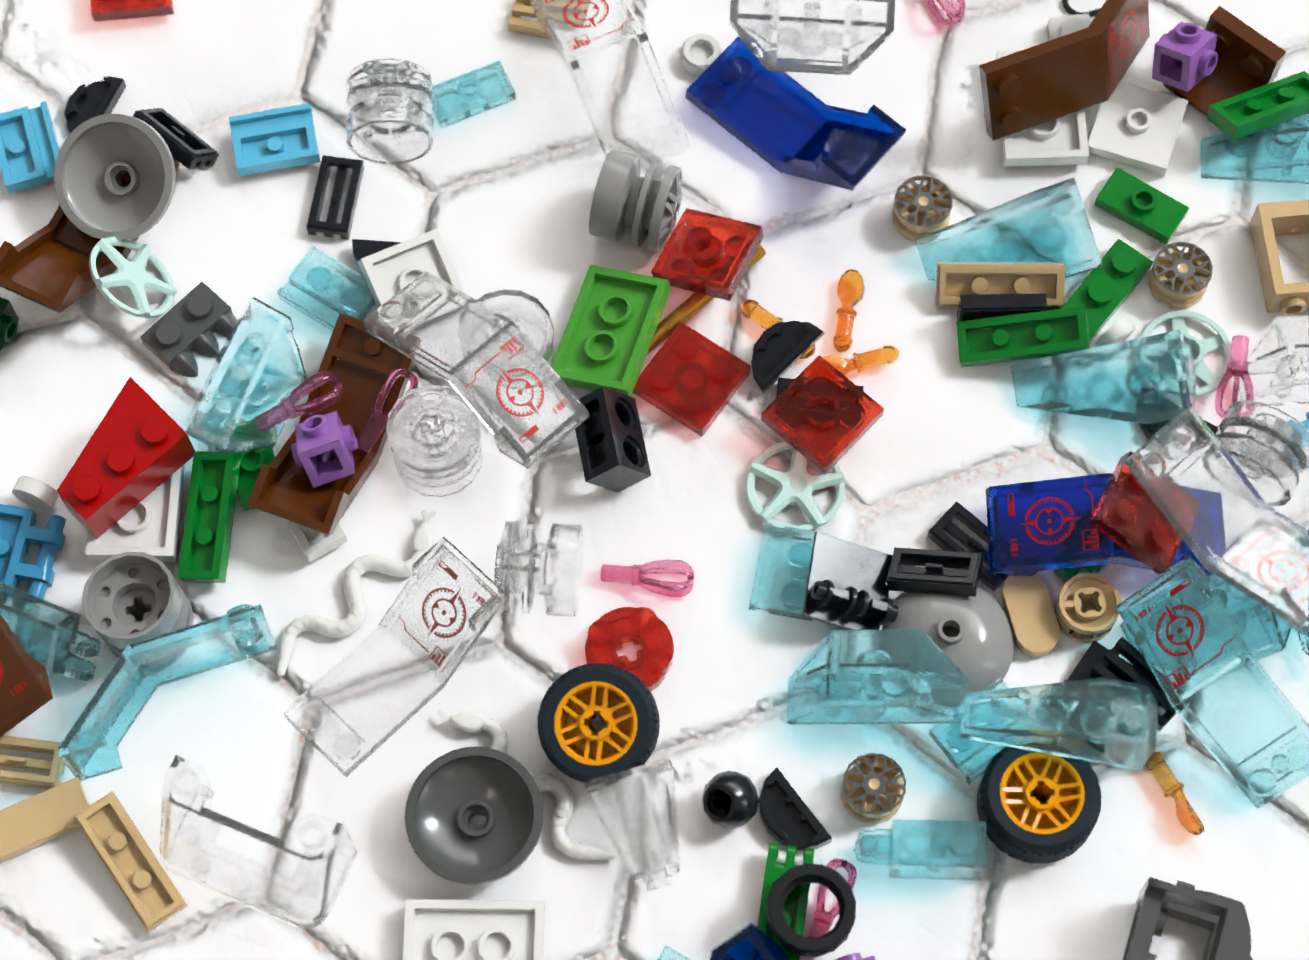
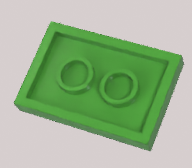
M590 265L549 369L548 376L551 381L592 391L604 386L631 397L671 291L669 281Z

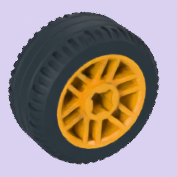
M604 663L581 665L557 678L542 699L537 720L540 743L551 763L570 778L589 784L616 782L638 771L654 751L660 731L659 710L651 691L645 683L626 669ZM601 715L607 721V727L597 732L594 726H591V720Z
M1045 737L1022 739L1004 747L987 765L977 792V813L987 837L1003 853H1007L1008 856L1027 863L1045 864L1056 862L1076 852L1086 842L1094 829L1102 804L1099 780L1087 759L1083 758L1082 754L1076 749L1069 747L1070 745Z

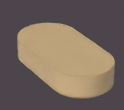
M1015 571L1006 578L1001 592L1002 602L1013 628L1015 643L1020 651L1028 656H1046L1055 649L1060 638L1059 623L1046 583L1040 575L1033 571Z

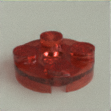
M617 608L602 615L589 627L585 644L586 664L604 663L626 669L641 679L650 691H653L664 681L665 675L669 672L670 666H672L674 659L673 638L667 625L650 608ZM631 642L633 645L641 647L642 650L636 652V660L629 661L626 656H618L617 651L623 648V643Z

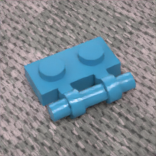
M0 504L1 595L14 597L18 581L29 582L26 598L35 602H43L46 589L52 587L55 572L52 568L57 551L63 549L66 536L62 534L66 523L64 517L49 515L46 528L34 527L37 514L33 509ZM29 544L40 546L35 565L24 563Z

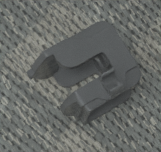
M1149 876L1137 896V906L1122 960H1156L1157 955L1149 952L1153 936L1161 937L1167 917L1210 930L1202 960H1254L1251 957V927L1245 904L1239 900L1214 892L1195 889L1196 885L1178 879L1175 885Z

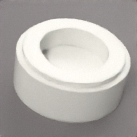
M695 34L684 41L681 48V62L689 73L696 76L710 75L721 64L722 48L718 40L713 36Z
M1123 315L1100 336L1094 345L1104 355H1110L1135 331L1136 325L1126 315Z
M26 475L20 476L12 489L13 495L19 500L43 511H51L59 497L53 487L39 479Z

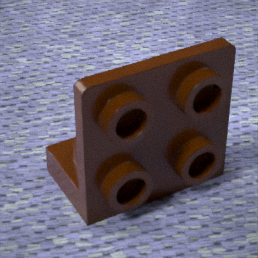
M1220 5L1209 16L1205 30L1217 34L1215 52L1218 53V61L1214 71L1209 76H1205L1188 92L1163 83L1166 89L1179 98L1189 100L1188 104L1206 117L1209 105L1272 83L1277 77L1286 54L1285 50Z

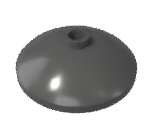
M464 747L436 758L416 778L406 801L405 828L414 852L421 862L433 873L458 884H487L513 873L532 854L539 841L543 827V802L537 784L531 774L515 758L499 750L487 747ZM475 815H482L486 818L484 826L479 829H473L469 826L470 819Z

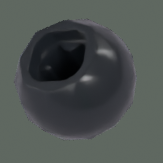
M724 771L716 774L705 785L701 798L704 812L711 822L722 828L730 829L743 827L756 815L760 802L757 787L750 777L737 771Z

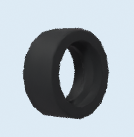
M805 863L788 869L775 881L768 896L767 921L772 935L783 948L799 956L819 957L834 952L847 940L856 920V899L851 885L838 871L823 864ZM805 883H818L828 888L836 897L839 905V918L834 928L827 934L817 938L803 937L795 933L787 924L784 916V902L788 894L795 887Z

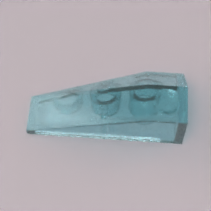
M1309 113L1234 141L1224 133L1201 138V178L1309 184Z
M1074 177L1032 191L915 239L928 280H936V262L1064 263L1066 265L1065 278L1103 266Z
M1180 330L1011 365L1016 406L1019 408L1145 424H1155L1191 417L1195 413L1197 381L1191 343Z
M1109 678L965 693L963 698L960 738L1141 771L1156 748L1158 704L1147 685Z

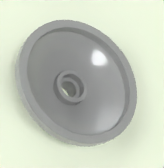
M104 114L90 118L70 133L62 144L56 159L54 185L57 199L63 212L78 229L98 239L116 237L117 240H129L148 232L165 215L175 190V165L168 145L152 126L132 116ZM128 172L131 176V182L125 187L122 183V177Z
M977 585L976 597L903 592L893 602L894 605L898 606V616L894 622H887L882 627L881 652L889 674L905 692L931 705L957 707L981 700L993 692L1003 681L1013 660L1015 647L1014 632L1006 611L988 591ZM952 626L958 631V635L956 637H947L942 629Z

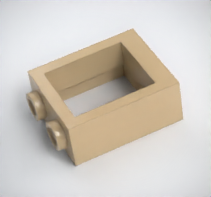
M1309 199L1259 203L1249 224L1267 313L1281 312L1283 315L1302 313L1305 310H1309V282L1284 284L1275 236L1309 233Z

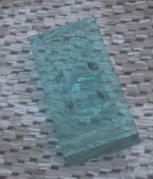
M500 60L424 89L425 96L440 128L516 100L515 90Z

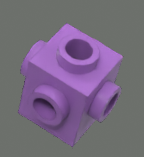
M1179 22L1167 34H1163L1154 44L1152 79L1188 92L1205 76H1209L1214 71L1218 61V53L1215 52L1217 34L1201 29L1198 25Z
M337 411L325 415H313L304 422L295 425L296 443L291 444L292 454L298 468L305 469L313 488L355 474L353 451L358 449L357 439L350 424L343 426Z

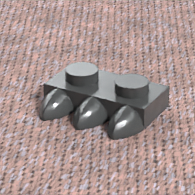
M202 281L143 333L140 338L142 343L172 371L182 376L197 377L198 364L192 351L205 357L217 358L220 356V349L213 332L226 338H240L241 329L231 307Z

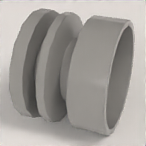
M611 149L602 165L595 187L589 217V234L618 242L624 234L627 225L632 226L631 242L633 246L640 248L648 234V249L660 253L678 218L682 200V168L670 164L662 179V163L654 160L645 176L641 177L640 158L638 156Z
M124 552L109 557L93 570L84 585L81 602L85 618L113 654L128 664L152 666L167 661L183 648L191 635L194 615L190 600L180 588L172 573L156 557L145 552Z

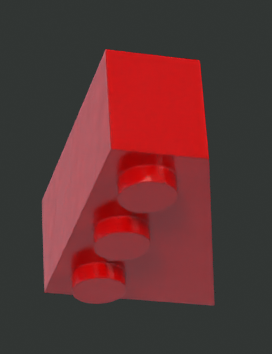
M129 377L57 489V493L68 511L95 539H98L194 457L195 450L188 434Z

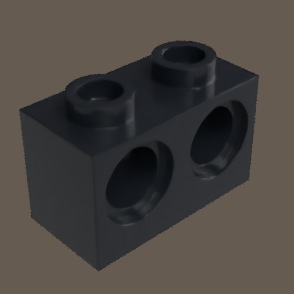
M602 386L570 403L585 482L620 492L651 476L635 398Z

